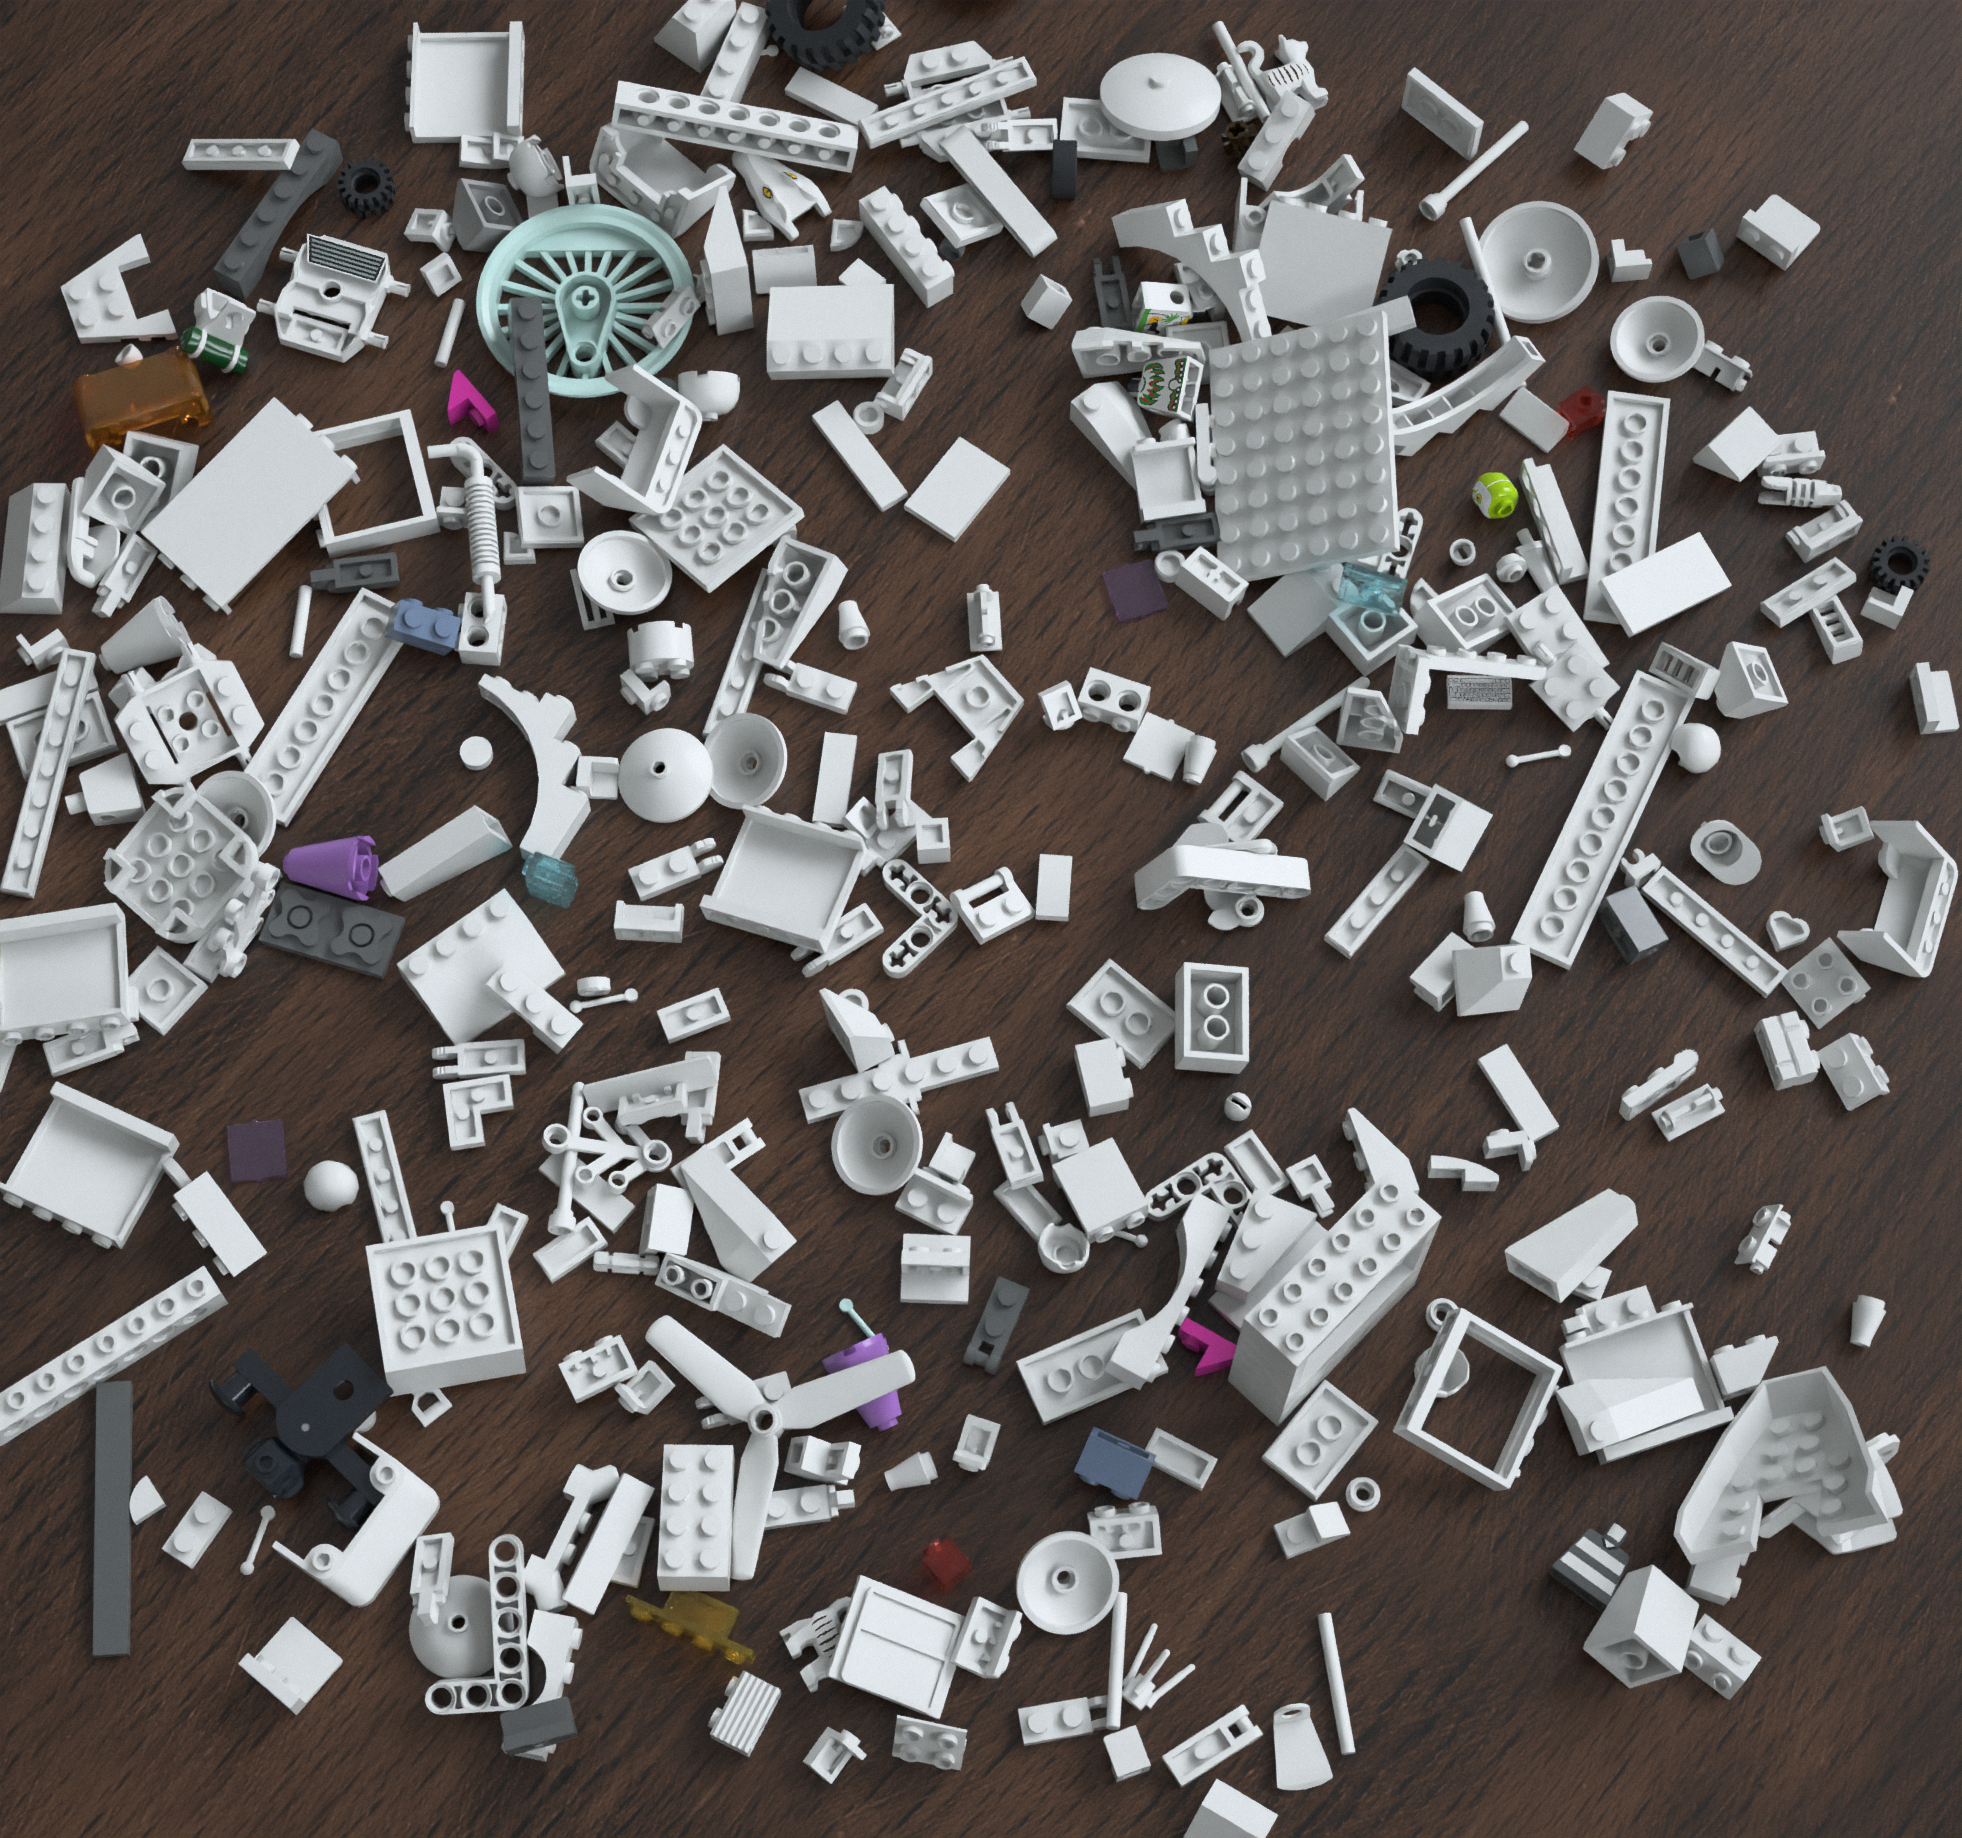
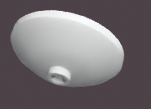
M1670 296L1644 298L1627 307L1617 318L1610 337L1612 354L1620 369L1634 379L1651 383L1669 381L1687 372L1699 359L1705 341L1704 328L1698 313L1686 302ZM1658 346L1665 347L1662 351H1655V348Z
M618 530L600 534L585 545L579 556L577 576L584 593L599 607L616 614L636 615L654 609L665 599L672 583V567L669 559L648 537L631 531ZM618 582H622L626 586L619 585Z
M753 713L734 714L719 722L706 738L703 746L708 751L713 764V783L709 794L718 803L729 808L742 810L743 804L755 807L763 804L773 796L785 775L787 749L781 732L770 720ZM757 760L756 767L753 769V762Z
M657 729L642 735L629 746L619 765L618 786L623 800L638 816L657 823L675 822L694 813L706 800L713 783V764L708 751L693 735L678 729ZM659 765H665V770L662 773L657 774L655 772Z
M223 771L205 780L196 790V793L205 797L245 832L256 845L258 856L260 857L270 845L276 828L275 803L267 787L253 775L240 771ZM244 816L245 823L244 826H241V819Z
M869 1095L853 1102L837 1121L832 1136V1158L839 1176L849 1187L864 1194L884 1195L899 1189L912 1177L922 1155L923 1138L917 1117L904 1102L887 1095ZM890 1142V1150L886 1152V1144Z
M1075 1531L1058 1532L1038 1541L1023 1557L1016 1575V1594L1022 1610L1039 1628L1055 1634H1075L1098 1624L1111 1610L1119 1590V1571L1112 1554L1096 1538ZM1060 1572H1068V1576L1066 1579H1057V1576Z
M469 1575L452 1576L449 1581L445 1605H439L440 1613L437 1625L423 1626L422 1620L417 1616L418 1608L413 1609L409 1624L411 1645L420 1662L428 1670L445 1679L480 1677L494 1669L490 1582ZM506 1612L501 1616V1625L510 1631L514 1630V1617L512 1612ZM456 1618H464L465 1624L462 1628L456 1629L453 1627V1621ZM509 1648L504 1649L503 1658L506 1656Z

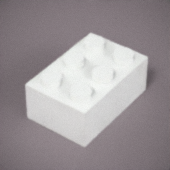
M1184 962L1175 975V1069L1240 1074L1249 1062V968Z

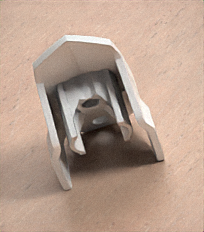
M1882 1433L1866 1442L1875 1466L1889 1523L1821 1537L1816 1528L1821 1491L1789 1497L1761 1517L1759 1536L1770 1538L1793 1523L1833 1555L1851 1553L1894 1541L1897 1533L1892 1519L1899 1517L1903 1509L1885 1463L1898 1452L1900 1440L1895 1434L1888 1436L1887 1433Z

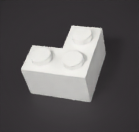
M1624 92L1606 97L1574 150L1603 170L1613 165L1617 166L1626 154L1624 147L1627 142L1638 138V136L1640 138L1643 137L1651 125L1649 119L1653 111Z

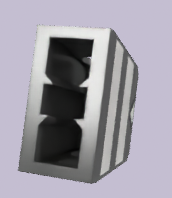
M1610 1523L1602 1536L1589 1528L1554 1563L1547 1574L1600 1612H1603L1611 1601L1630 1559V1556L1619 1548L1628 1536V1533L1615 1523Z

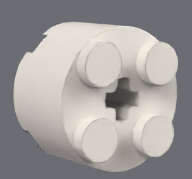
M655 621L638 625V631L633 633L632 628L627 631L630 669L636 675H639V679L642 682L657 681L658 675L671 674L673 679H684L690 676L689 670L694 667L691 627L688 624L683 623L682 629L675 627L674 621Z

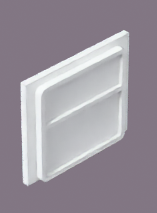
M858 1575L826 1676L924 1715L940 1719L956 1670V1665L949 1661L966 1617L865 1576Z

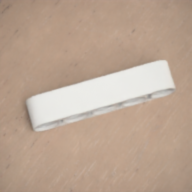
M964 125L960 126L939 143L940 149L1032 258L1036 257L1058 239L1051 226Z

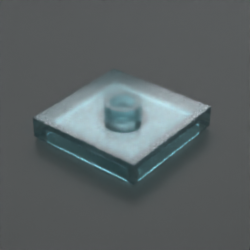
M1346 562L1342 572L1337 600L1393 617H1399L1408 580Z

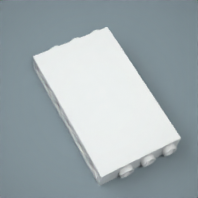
M275 397L141 531L144 537L161 552L158 558L170 570L176 566L183 573L180 579L190 589L194 591L198 587L206 594L202 599L215 612L221 608L227 615L232 612L227 604L350 479L355 484L360 481L355 472L358 467L349 457L344 454L340 458L333 451L335 445L325 435L321 434L317 437L310 430L313 425L301 413L297 416L293 415Z

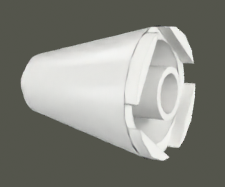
M163 596L154 598L101 646L102 653L99 654V659L108 672L113 670L114 673L119 674L183 655L179 646L182 644L186 645V642L191 641L182 621L178 623L173 613H175V610Z

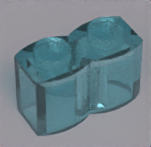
M536 851L533 857L529 856L522 870V874L525 875L526 886L529 887L530 896L569 909L578 889L575 866Z

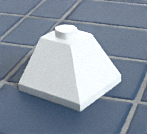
M103 444L86 469L79 509L81 512L103 523L115 526L126 534L136 533L166 487V484L130 457Z
M1730 642L1726 645L1719 667L1721 675L1714 688L1717 697L1716 704L1724 716L1743 719L1789 704L1766 648L1737 642Z
M1509 944L1452 950L1457 1016L1519 1010L1532 979L1529 944Z
M826 988L819 991L829 1027L858 1073L894 1056L891 1042L895 1039L886 1023L881 1025L873 1013Z

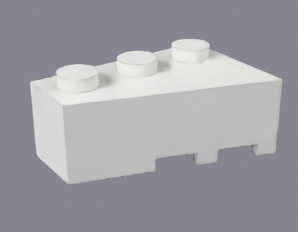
M1254 1189L1217 1278L1214 1290L1246 1302L1283 1258L1291 1252L1305 1233L1313 1227L1318 1214Z

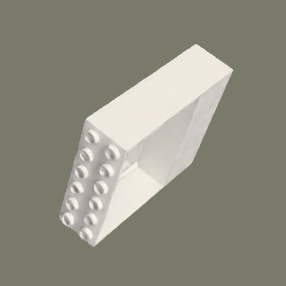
M1388 1169L1244 1317L1228 1381L1278 1427L1414 1286L1442 1217Z

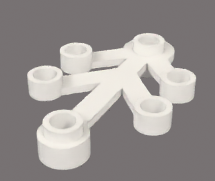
M269 863L257 864L251 873L250 880L254 882L255 886L245 912V904L234 898L230 900L224 910V916L233 921L236 935L232 942L234 933L222 927L217 931L213 939V945L222 949L217 965L220 966V975L224 977L231 976L235 978L241 973L247 961V955L243 952L263 927L264 918L260 917V915L272 902L275 896L273 887L280 876V869Z
M594 1106L584 1110L582 1124L588 1129H595L604 1141L570 1136L569 1130L561 1124L549 1125L545 1129L542 1138L543 1147L553 1154H559L565 1150L603 1155L589 1165L577 1168L574 1175V1183L582 1189L591 1187L595 1177L622 1159L635 1160L634 1163L623 1171H614L609 1175L607 1181L609 1191L614 1194H621L626 1190L630 1181L645 1171L662 1172L669 1167L672 1160L671 1150L666 1143L661 1140H650L638 1125L621 1126L617 1116L615 1121L616 1131L623 1135L628 1134L637 1146L626 1145L605 1121L602 1111ZM595 1115L598 1120L590 1121L587 1116ZM558 1139L561 1142V1144H552L550 1140ZM657 1155L660 1158V1160H652L651 1158H649V1156ZM587 1174L590 1179L582 1180L579 1175ZM620 1179L623 1185L617 1186L612 1180Z

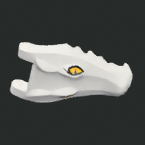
M739 151L733 153L732 166L745 179L750 195L755 199L756 207L762 217L778 228L791 242L799 236V232L792 222L813 206L824 218L832 213L823 194L810 179L789 169L775 158Z

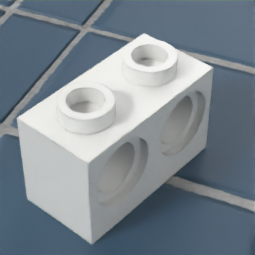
M466 592L465 603H460L458 608V617L462 618L461 632H458L454 650L459 652L462 663L500 666L507 615L504 595L495 594L496 613L487 624H484V617H475L478 612L483 611L482 593ZM476 640L485 641L481 646H471Z
M1090 667L1077 703L1084 719L1091 722L1102 721L1111 724L1114 729L1121 732L1132 731L1136 733L1150 699L1151 687ZM1099 694L1105 699L1098 702L1093 701L1090 696ZM1129 704L1132 705L1135 708V710L1127 712L1122 710L1120 707L1122 705Z

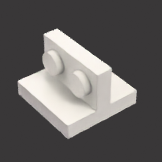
M903 1234L901 1302L968 1305L971 1236Z

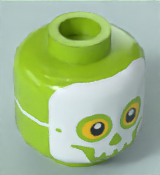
M1489 472L1481 475L1476 480L1472 491L1475 504L1489 519L1509 516L1518 503L1519 495L1517 489L1508 477L1502 473Z

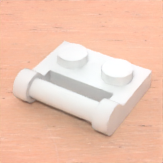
M1238 771L1232 777L1233 782L1215 803L1208 810L1204 809L1197 817L1200 823L1215 822L1221 824L1228 832L1229 842L1255 840L1283 808L1284 802L1246 773ZM1242 790L1250 793L1225 822L1218 818Z
M1007 867L996 870L993 876L965 890L958 889L950 894V901L980 945L1032 919L1035 914V910L1014 882L1013 875ZM998 887L1004 892V894L974 909L969 904L972 900Z

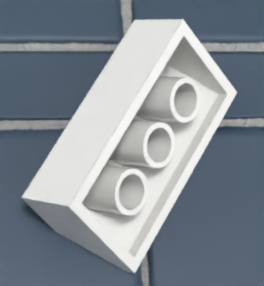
M33 483L9 497L0 578V613L62 614L71 494L66 483Z

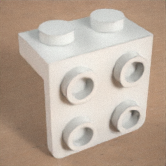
M1771 195L1756 213L1750 209L1743 216L1736 236L1785 271L1819 234L1820 226L1778 195Z

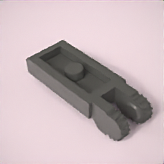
M1111 256L1110 267L1113 274L1104 276L1100 258H1093V283L1101 328L1108 327L1133 332L1134 327L1125 275L1121 271L1119 256Z

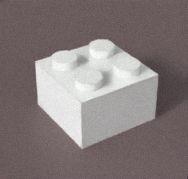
M1379 580L1329 613L1325 627L1327 634L1364 677L1397 654L1398 644L1411 645L1414 643L1418 629L1417 624Z

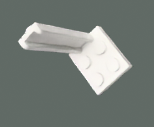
M1398 644L1388 706L1401 731L1406 734L1418 735L1419 726L1423 724L1425 719V709L1423 707L1425 694L1429 692L1431 685L1429 669L1542 680L1545 677L1546 668L1538 664L1535 657L1527 655H1517L1516 660L1506 659L1507 655L1498 652H1487V656H1478L1476 651L1459 648L1457 653L1446 652V648L1428 645L1427 650L1415 649L1410 645Z

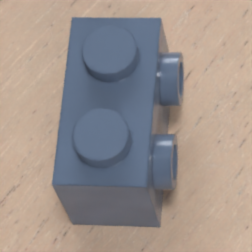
M404 598V600H399L391 607L384 637L445 656L455 647L462 618L453 616V612L448 609L437 607L433 610L424 607L423 603L419 600Z
M1093 1427L1074 1472L1080 1474V1479L1091 1485H1098L1100 1483L1111 1488V1493L1119 1498L1129 1500L1131 1497L1137 1500L1157 1455Z

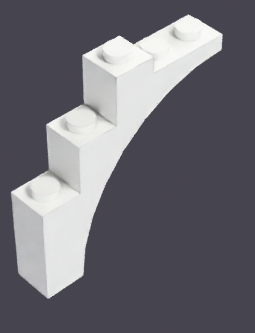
M1185 199L1134 208L1111 217L1120 247L1140 246L1159 250L1177 258L1200 275L1226 306L1238 329L1242 342L1272 336L1258 282L1266 279L1258 249L1229 253L1222 224L1193 229Z
M1514 335L1495 353L1454 382L1415 402L1392 408L1395 455L1413 456L1438 432L1452 434L1478 409L1494 410L1545 362L1544 358L1527 337Z
M484 674L478 683L481 696L500 708L519 727L530 744L537 762L539 776L537 804L531 825L519 846L522 858L551 873L591 811L587 795L579 788L570 787L577 776L579 756H582L580 749L576 745L566 740L563 741L577 720L573 704L561 695L554 697L547 692L539 702L538 698L530 692L522 691L521 693L513 689L511 684L502 677L496 676L493 678Z

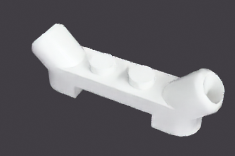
M577 1464L563 1490L565 1498L572 1501L570 1509L545 1560L532 1554L525 1568L526 1592L534 1595L539 1610L557 1613L567 1607L568 1603L561 1600L565 1588L560 1572L564 1564L570 1565L576 1554L577 1546L574 1543L579 1533L585 1534L591 1523L592 1515L589 1512L593 1504L611 1497L620 1479L616 1467L607 1465L593 1471L581 1464Z

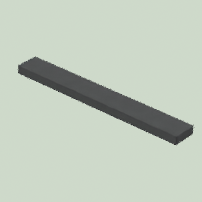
M131 1381L96 1383L93 1656L95 1658L130 1656L132 1520L130 1498L132 1495L133 1383Z

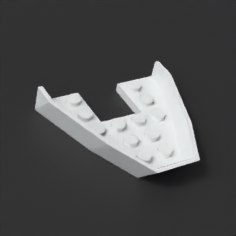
M1826 1366L1762 1381L1735 1416V1420L1723 1432L1677 1514L1674 1537L1691 1565L1756 1551L1763 1504L1816 1491H1821L1816 1524L1821 1537L1889 1523L1875 1466L1852 1404Z

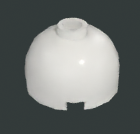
M536 135L525 139L513 149L509 157L511 172L507 174V177L515 190L521 189L524 194L533 198H544L564 189V185L558 184L557 180L563 179L561 172L548 148L541 150L537 143L541 142V139Z
M697 371L684 372L678 375L679 394L699 408L702 414V421H717L718 415L730 412L738 402L740 377L733 373L721 371H707V374L697 375Z

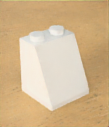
M688 0L654 37V42L701 73L721 50L737 14L735 0Z
M1654 1565L1629 1572L1585 1641L1583 1649L1629 1688L1682 1672L1699 1604Z

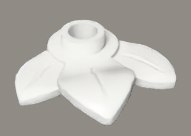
M1204 890L1206 903L1214 911L1210 915L1208 923L1219 930H1231L1239 925L1253 927L1260 923L1263 918L1264 906L1256 895ZM1249 908L1253 911V915L1245 916L1242 910Z

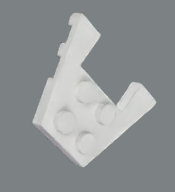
M141 234L135 235L61 286L81 344L121 342V339L139 338L140 341H151V337H166L167 340L178 338L168 309L140 319L136 318L121 277V272L151 263Z
M984 655L948 666L942 672L930 676L926 674L917 677L916 681L902 686L900 683L890 688V694L908 714L935 695L974 740L950 757V762L968 782L972 781L1024 705V699Z

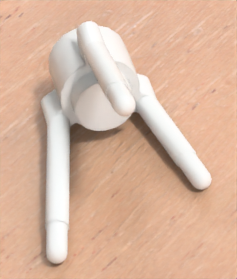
M1155 1623L1150 1626L1135 1660L1122 1683L1124 1687L1122 1689V1697L1140 1711L1145 1705L1152 1708L1161 1696L1195 1669L1194 1664L1188 1665L1153 1693L1152 1691L1156 1686L1151 1682V1679L1170 1655V1651L1165 1649L1144 1676L1139 1673L1135 1678L1158 1626Z

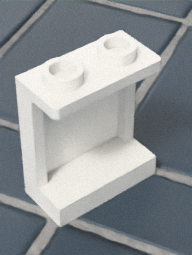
M1186 433L1168 436V441L1156 442L1155 438H1145L1137 440V445L1132 446L1130 449L1141 525L1154 523L1158 519L1206 513L1205 499L1201 497L1195 458V437L1187 438Z
M1109 1138L1052 1165L1053 1179L1058 1188L1062 1187L1085 1231L1089 1244L1095 1241L1098 1243L1105 1242L1112 1238L1116 1231L1125 1227L1128 1229L1135 1228L1148 1217V1203L1113 1138Z

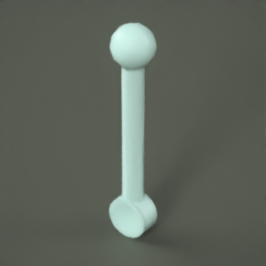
M850 1299L841 1300L839 1304L841 1312L848 1313L868 1338L875 1336L853 1310L852 1301Z

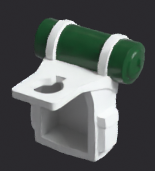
M207 288L195 300L194 315L196 316V326H191L183 332L180 338V350L188 353V357L199 358L221 368V371L225 373L231 372L240 375L248 362V351L242 348L244 336L255 318L256 312L225 294Z

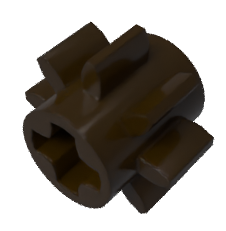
M1241 120L1234 121L1227 126L1225 133L1221 134L1227 156L1234 153L1237 159L1245 156L1258 134L1254 124L1247 126Z

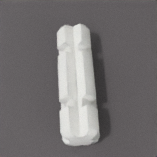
M597 1251L593 1258V1268L599 1272H608V1269H612V1273L639 1275L640 1271H642L644 1275L656 1276L660 1268V1259L654 1255H645V1258H641V1254L614 1252L613 1256H611L609 1252Z

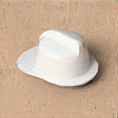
M1714 820L1707 823L1704 821L1701 824V828L1692 836L1690 843L1692 855L1720 881L1731 885L1745 884L1752 880L1760 871L1762 862L1760 851L1748 837L1730 822Z

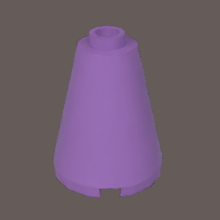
M359 835L292 848L289 854L284 857L283 870L292 881L354 900H368L370 897L366 896L367 892L374 891L376 887L379 860L378 855H372L370 846H376L374 840L370 836Z
M882 1332L822 1360L824 1368L829 1374H833L887 1355L889 1350L886 1338ZM897 1389L855 1408L870 1428L877 1426L879 1432L898 1424L896 1417L902 1414Z

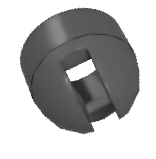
M945 237L939 247V252L947 260L956 262L962 258L966 247L955 248Z

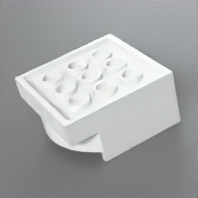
M502 1223L366 1246L387 1384L394 1391L390 1397L526 1373Z

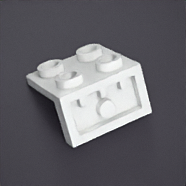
M291 1617L255 1658L247 1653L238 1664L295 1715H298L341 1666L343 1660L299 1621Z

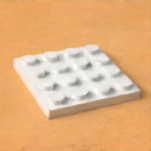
M722 444L683 475L673 505L668 512L656 516L637 512L629 519V522L634 530L648 537L669 560L705 591L711 593L805 516L801 507L726 445Z

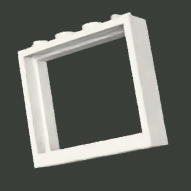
M410 409L313 432L317 437L321 434L325 435L335 445L333 451L404 435L423 516L334 536L326 503L313 519L314 521L320 520L322 529L316 530L320 548L326 547L330 558L441 532Z
M1463 1308L1448 1311L1393 1432L1494 1491L1510 1489L1514 1479L1520 1476L1521 1471L1519 1467L1523 1458L1529 1454L1534 1445L1533 1435L1537 1427L1544 1422L1548 1410L1546 1406L1550 1397L1555 1394L1554 1391L1559 1389V1386L1556 1384L1563 1367ZM1465 1333L1536 1374L1493 1471L1421 1430Z

